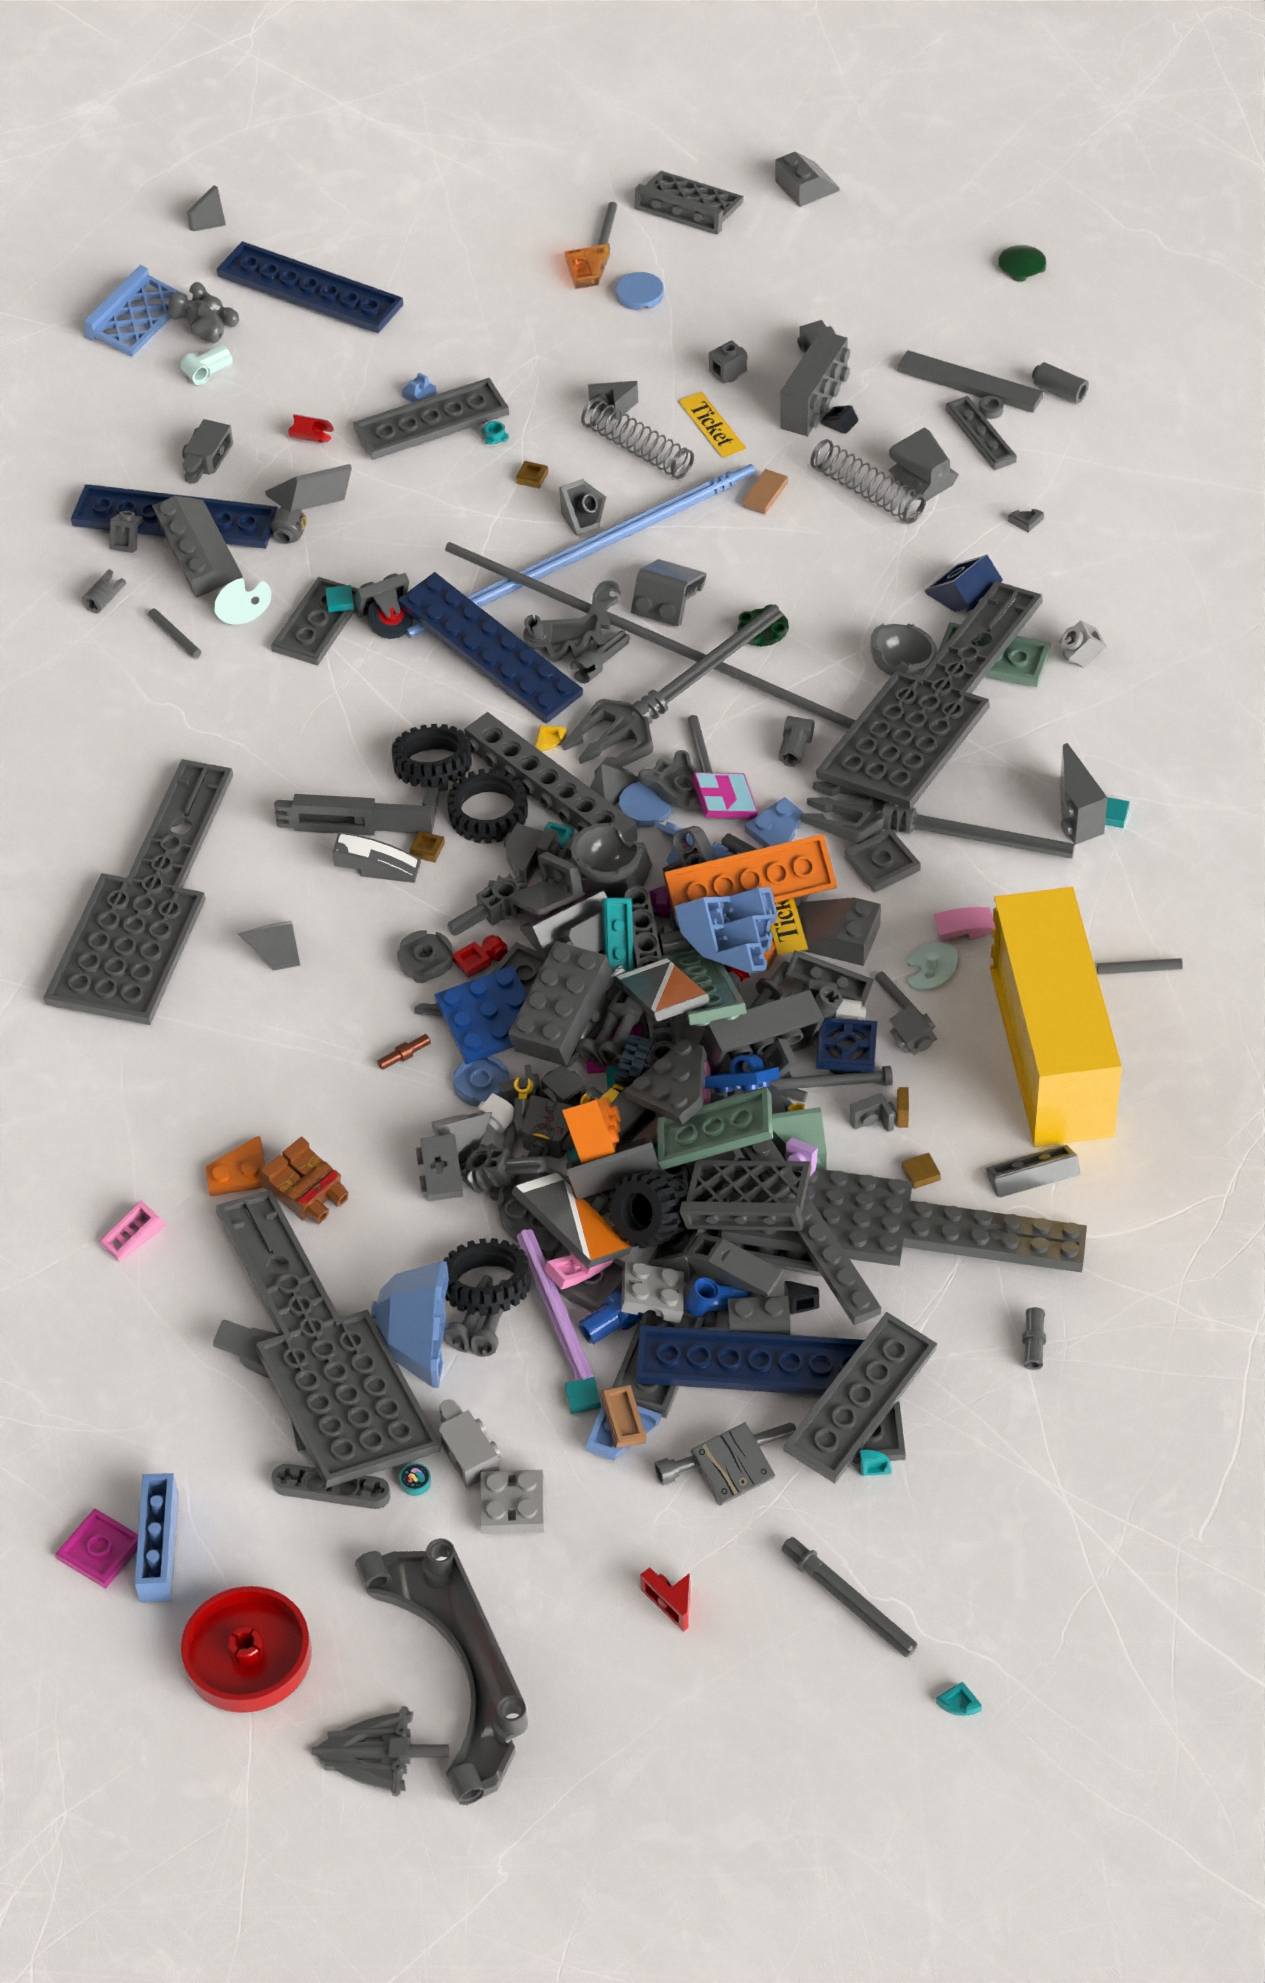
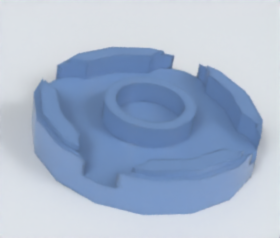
M634 272L627 274L619 280L616 285V295L620 304L626 308L641 310V307L646 306L647 309L652 308L660 303L663 298V283L654 274Z
M640 782L633 783L625 788L619 798V810L633 819L638 827L655 826L656 822L661 820L664 822L672 813V805L663 800L653 788Z
M491 1056L470 1064H466L464 1061L454 1071L453 1087L455 1094L462 1102L478 1107L492 1093L501 1097L499 1083L510 1080L509 1072L500 1060Z

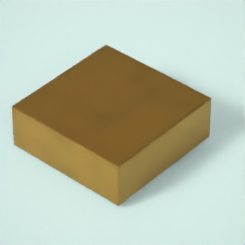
M524 461L516 476V484L540 489L548 474V466Z
M418 831L409 853L422 860L436 862L445 844L444 837Z
M898 1087L897 1126L898 1128H908L909 1087Z
M929 1152L902 1161V1168L908 1180L913 1182V1189L941 1180V1174Z

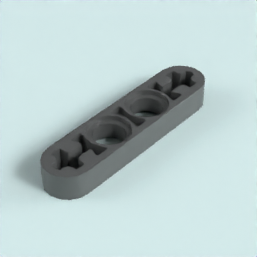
M282 1464L273 1470L271 1477L274 1490L283 1496L370 1509L385 1507L391 1497L388 1482L380 1477L365 1475L328 1488L323 1485L317 1490L310 1489L307 1486L311 1480L321 1479L317 1469L313 1467ZM286 1476H291V1479H288L286 1484L281 1483V1480H284ZM344 1483H350L355 1487L349 1494H341L337 1491L339 1486ZM364 1486V1490H362V1495L360 1496V1487ZM376 1489L381 1490L377 1497L371 1496L372 1493H375Z

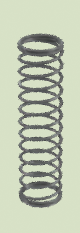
M601 398L591 399L584 407L581 415L583 426L591 428L592 431L598 432L601 436H605L607 440L613 441L614 444L620 445L623 449H627L637 457H642L644 461L657 466L659 470H664L666 474L672 475L677 480L686 476L694 462V453L685 447L681 449L679 443L674 444L672 439L666 440L665 435L659 436L656 430L651 432L649 426L644 427L643 422L637 423L635 418L630 419L626 413L622 415L621 410H615L613 405L608 406L607 402ZM595 401H600L592 411L590 424H586L585 416L589 407ZM601 404L597 417L592 421L595 410ZM608 408H613V412L608 417L605 427L599 430V423L605 417ZM615 412H620V417L614 423L612 431L606 434L607 426L613 420ZM627 416L628 420L621 428L620 434L614 438V431L618 428L622 417ZM634 420L635 425L629 431L627 439L621 442V435L626 431L629 421ZM641 424L642 429L636 436L634 444L628 446V441L634 434L637 425ZM644 429H649V434L644 439L642 447L636 450V443L642 437ZM656 433L657 438L651 444L649 452L643 455V448L650 440L651 434ZM664 437V442L658 449L656 456L650 459L651 451L655 448L658 439ZM671 441L672 445L668 449L664 460L658 463V456L662 453L666 442ZM679 446V451L675 454L672 463L665 468V462L670 456L673 447ZM689 452L690 461L687 468L682 474L675 476V473L684 466ZM686 453L682 465L675 470L678 461Z
M829 439L822 440L814 448L810 458L811 467L823 472L826 476H831L832 480H838L841 485H846L847 489H853L856 494H861L862 498H868L871 503H876L880 508L883 507L886 512H891L895 517L898 516L906 524L914 523L923 513L926 505L924 495H916L913 489L908 491L907 485L900 487V481L893 482L892 476L885 478V473L882 471L878 473L877 467L870 469L869 463L863 464L861 458L855 460L854 454L848 455L846 449L840 451V446H833L832 441ZM829 443V451L822 463L817 466V459L821 449ZM838 447V453L831 465L824 469V466L832 456L833 448ZM844 451L846 453L845 458L840 464L839 469L832 473L833 465L837 461L839 454ZM853 456V462L847 472L839 478L840 470L847 458ZM859 460L861 462L855 476L847 482L848 473L853 468L854 463ZM868 465V471L862 481L854 487L855 479L862 467ZM829 468H830V474H828V473L825 472V471L828 470ZM875 469L876 474L870 485L862 491L863 482L868 477L869 472ZM838 472V478H834L833 475ZM883 474V480L877 490L872 495H869L870 488L877 476ZM844 477H845V483H843V482L840 481V480L843 479ZM890 478L891 483L885 494L877 500L878 492L883 486L884 481ZM853 481V487H849L848 484ZM898 483V489L893 498L885 504L886 495L891 487ZM859 486H860V492H858V491L855 490V489H856L857 487H859ZM905 487L906 493L901 502L892 509L894 499L899 491ZM868 490V496H864L863 493ZM913 492V497L906 504L904 511L900 513L901 505L906 496ZM875 495V501L871 500L870 497ZM921 497L917 510L906 519L908 510L913 502ZM883 499V505H879L878 502ZM891 503L890 510L886 509L885 506ZM898 508V514H894L893 511Z

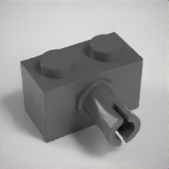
M748 1291V1298L728 1299L729 1331L790 1335L788 1296L767 1297L766 1295Z

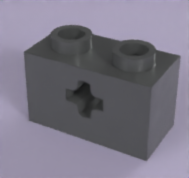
M455 1134L420 1138L421 1147L416 1148L418 1165L424 1164L425 1171L424 1176H419L421 1193H427L428 1201L463 1197ZM441 1162L443 1167L442 1173L437 1174L436 1169H434L436 1167L435 1163Z

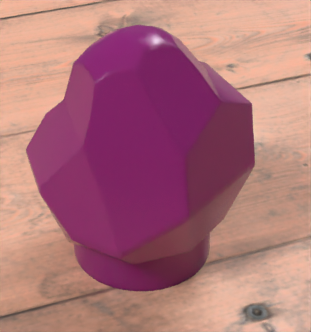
M666 885L649 891L653 913L662 918H670L669 908H671V903Z

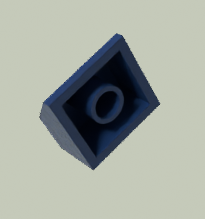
M986 554L956 564L928 587L925 592L928 596L954 612L965 609L969 612L976 607L979 600L984 597L996 581L1002 582L1003 579Z

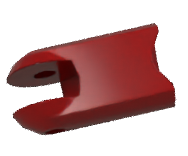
M293 414L294 423L288 430L289 437L319 443H326L331 440V436L325 433L334 431V427L329 421Z

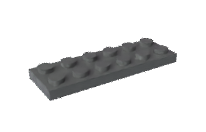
M489 377L355 421L353 426L369 456L374 460L509 415V407Z
M886 1312L785 1443L783 1451L835 1484L936 1351L938 1343Z

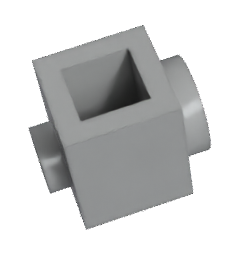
M1082 620L1074 627L1068 628L1059 640L1061 648L1064 650L1062 654L1065 659L1072 664L1075 662L1083 667L1087 666L1107 647L1097 628Z

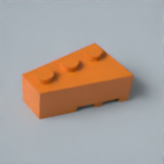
M609 1097L562 1110L581 1164L615 1154L616 1143L620 1141L618 1132H620L619 1122H621V1117L617 1106L611 1105Z

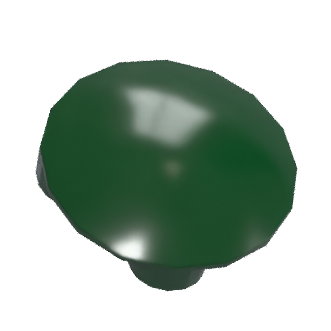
M1016 245L1007 248L1001 253L998 266L1004 272L1011 275L1014 281L1023 282L1027 277L1045 271L1046 257L1042 251L1035 247Z
M773 604L751 612H742L739 615L738 631ZM783 614L782 617L750 640L748 644L763 647L781 641L789 629L788 619Z

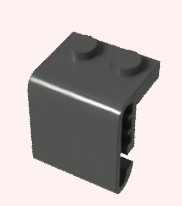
M660 559L653 561L638 572L630 613L677 627L680 626L686 600L694 596L697 591L703 589L707 576L706 572Z

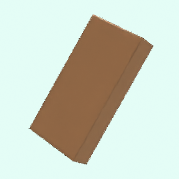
M765 469L743 499V507L766 514L787 485L788 476Z
M631 1385L601 1390L600 1398L615 1448L645 1444L647 1437Z

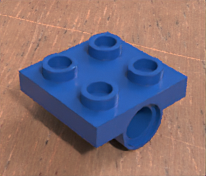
M752 1053L741 1055L732 1060L730 1071L705 1076L704 1089L715 1088V1093H724L735 1089L748 1091L759 1089V1087L770 1086V1081L780 1078L779 1067L764 1068L763 1061L758 1055ZM744 1061L748 1063L750 1068L747 1072L743 1070Z

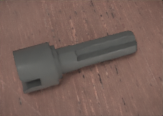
M619 631L594 652L585 651L570 664V669H579L574 674V678L583 684L595 678L602 672L603 664L629 644V634H626L625 631Z

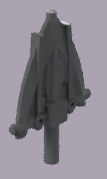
M402 1706L397 1713L367 1719L342 1731L328 1732L327 1740L317 1747H312V1755H317L324 1761V1768L327 1771H338L360 1783L391 1790L392 1795L397 1797L401 1794V1791H406L405 1781L402 1779V1776L407 1774V1766L404 1764H410L411 1758H448L449 1745L411 1744L409 1740L411 1738V1731L407 1729L408 1723H411L414 1713L413 1711L409 1712L408 1707ZM366 1738H382L384 1740L375 1742H361ZM358 1760L380 1761V1763L362 1764Z

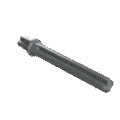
M791 1537L784 1542L781 1548L782 1552L798 1565L800 1572L805 1571L901 1655L909 1657L915 1652L918 1646L917 1642L817 1557L815 1550L810 1551L795 1537Z

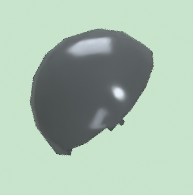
M883 623L876 627L871 634L870 649L873 660L880 670L890 676L896 670L916 676L925 671L937 654L936 644L931 636L914 624L884 625Z
M613 823L594 824L580 831L573 839L571 852L574 864L586 878L595 883L614 884L623 881L638 868L643 847L637 842H633V845L628 844L624 840L620 829Z

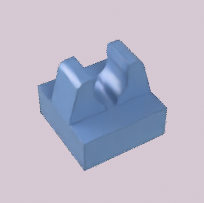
M418 373L417 377L413 381L410 380L408 385L402 389V397L412 403L437 394L436 386L431 384L428 377L421 373Z

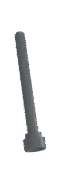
M787 1423L754 1434L753 1436L758 1445L761 1446L792 1435L796 1430V1426L793 1423ZM693 1456L678 1461L665 1458L654 1462L655 1471L661 1485L675 1482V1478L679 1477L680 1473L699 1467Z

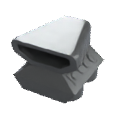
M927 428L920 429L893 445L889 450L890 458L897 463L888 470L894 475V481L898 480L900 481V486L907 485L910 490H915L916 495H924L926 501L953 486L959 476L957 472L950 468L949 458Z

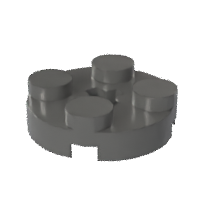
M427 930L413 932L402 939L400 943V949L397 951L398 965L401 971L407 976L412 977L415 982L425 983L430 979L443 975L452 968V945L449 939L442 933L436 932V935L427 934ZM423 952L426 955L431 953V955L427 958H421L420 954Z

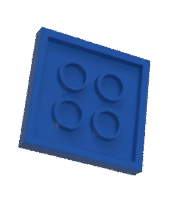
M513 965L434 994L438 1008L466 1064L513 1048L508 1033L528 996Z

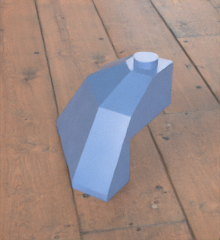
M759 887L732 896L703 897L675 906V921L680 928L681 934L702 957L747 973L766 970L767 961L764 958L765 951L770 950L773 938L770 926L777 919V910L771 887Z
M439 1261L395 1274L380 1289L378 1301H373L371 1317L376 1319L377 1328L395 1361L433 1388H439L444 1364L441 1346L446 1325L444 1301L449 1281L447 1262Z

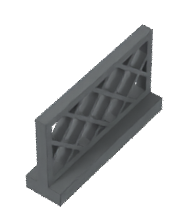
M660 171L646 185L639 184L635 188L634 209L718 235L722 231V223L743 203L744 196Z
M696 1160L686 1202L682 1201L680 1207V1214L686 1228L802 1231L804 1223L802 1210L812 1169L811 1162ZM703 1170H715L718 1173L706 1182L701 1179ZM735 1171H744L746 1173L735 1182H732L728 1177ZM764 1171H772L774 1175L763 1183L756 1177ZM793 1171H802L801 1177L792 1183L785 1178ZM724 1180L729 1186L715 1194L711 1188ZM752 1180L757 1187L744 1194L739 1188ZM781 1180L786 1187L773 1195L768 1188ZM704 1192H707L712 1197L706 1202H695L696 1198ZM733 1192L740 1197L735 1202L722 1201ZM762 1192L769 1197L763 1203L751 1202L752 1199ZM790 1193L796 1196L795 1203L780 1202Z

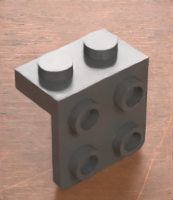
M545 852L538 855L542 881L510 894L508 897L510 903L537 916H544L549 914L551 910L560 906L570 905L574 902L573 900L584 896L581 883L582 874L575 864Z

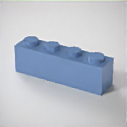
M174 1473L142 1475L135 1586L140 1603L172 1602L179 1494Z

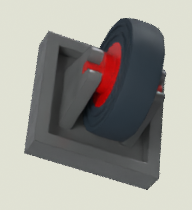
M397 573L390 574L383 581L365 583L357 590L354 607L357 617L361 618L367 615L369 626L374 633L382 638H400L406 634L407 629L413 624L414 618L402 610L398 599L408 591L409 579L406 573L399 575Z

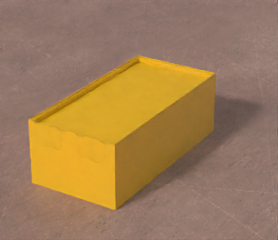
M1074 887L994 896L996 907L993 908V922L995 923V928L992 929L994 944H991L990 957L993 963L990 964V972L1034 1147L1114 1137L1122 1065Z

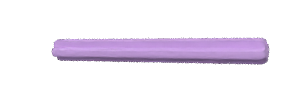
M524 1229L517 1235V1240L521 1249L525 1252V1256L528 1258L530 1271L576 1381L592 1378L593 1372L557 1286L544 1271L547 1263L536 1236L531 1229Z

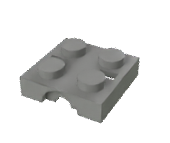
M625 1261L622 1270L621 1312L637 1315L639 1312L645 1313L647 1310H653L656 1312V1316L664 1317L666 1321L680 1323L683 1315L684 1272Z
M543 1470L481 1472L482 1534L544 1532ZM508 1483H516V1486H508Z

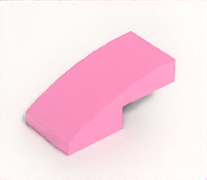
M967 907L933 914L942 942L965 934H969L970 940L991 934L992 929L995 928L990 907Z
M571 1253L568 1256L547 1261L544 1271L562 1290L598 1274L610 1266L613 1260L587 1269Z

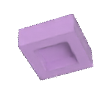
M792 1137L786 1143L785 1161H810L812 1165L811 1176L816 1170L818 1147Z

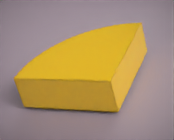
M540 725L536 748L540 751H545L561 744L567 734L566 727Z

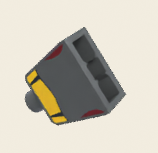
M614 1083L604 1093L595 1087H591L585 1093L590 1095L588 1102L594 1101L595 1098L609 1097L611 1105H616L619 1110L621 1122H619L620 1132H618L620 1141L616 1143V1147L631 1142L655 1119L654 1111L627 1099L624 1093L627 1087Z

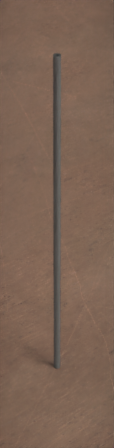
M448 542L445 547L446 552L588 614L592 604L454 543ZM607 611L610 623L616 627L696 662L706 656L704 653ZM724 662L714 668L718 672L849 729L856 721Z

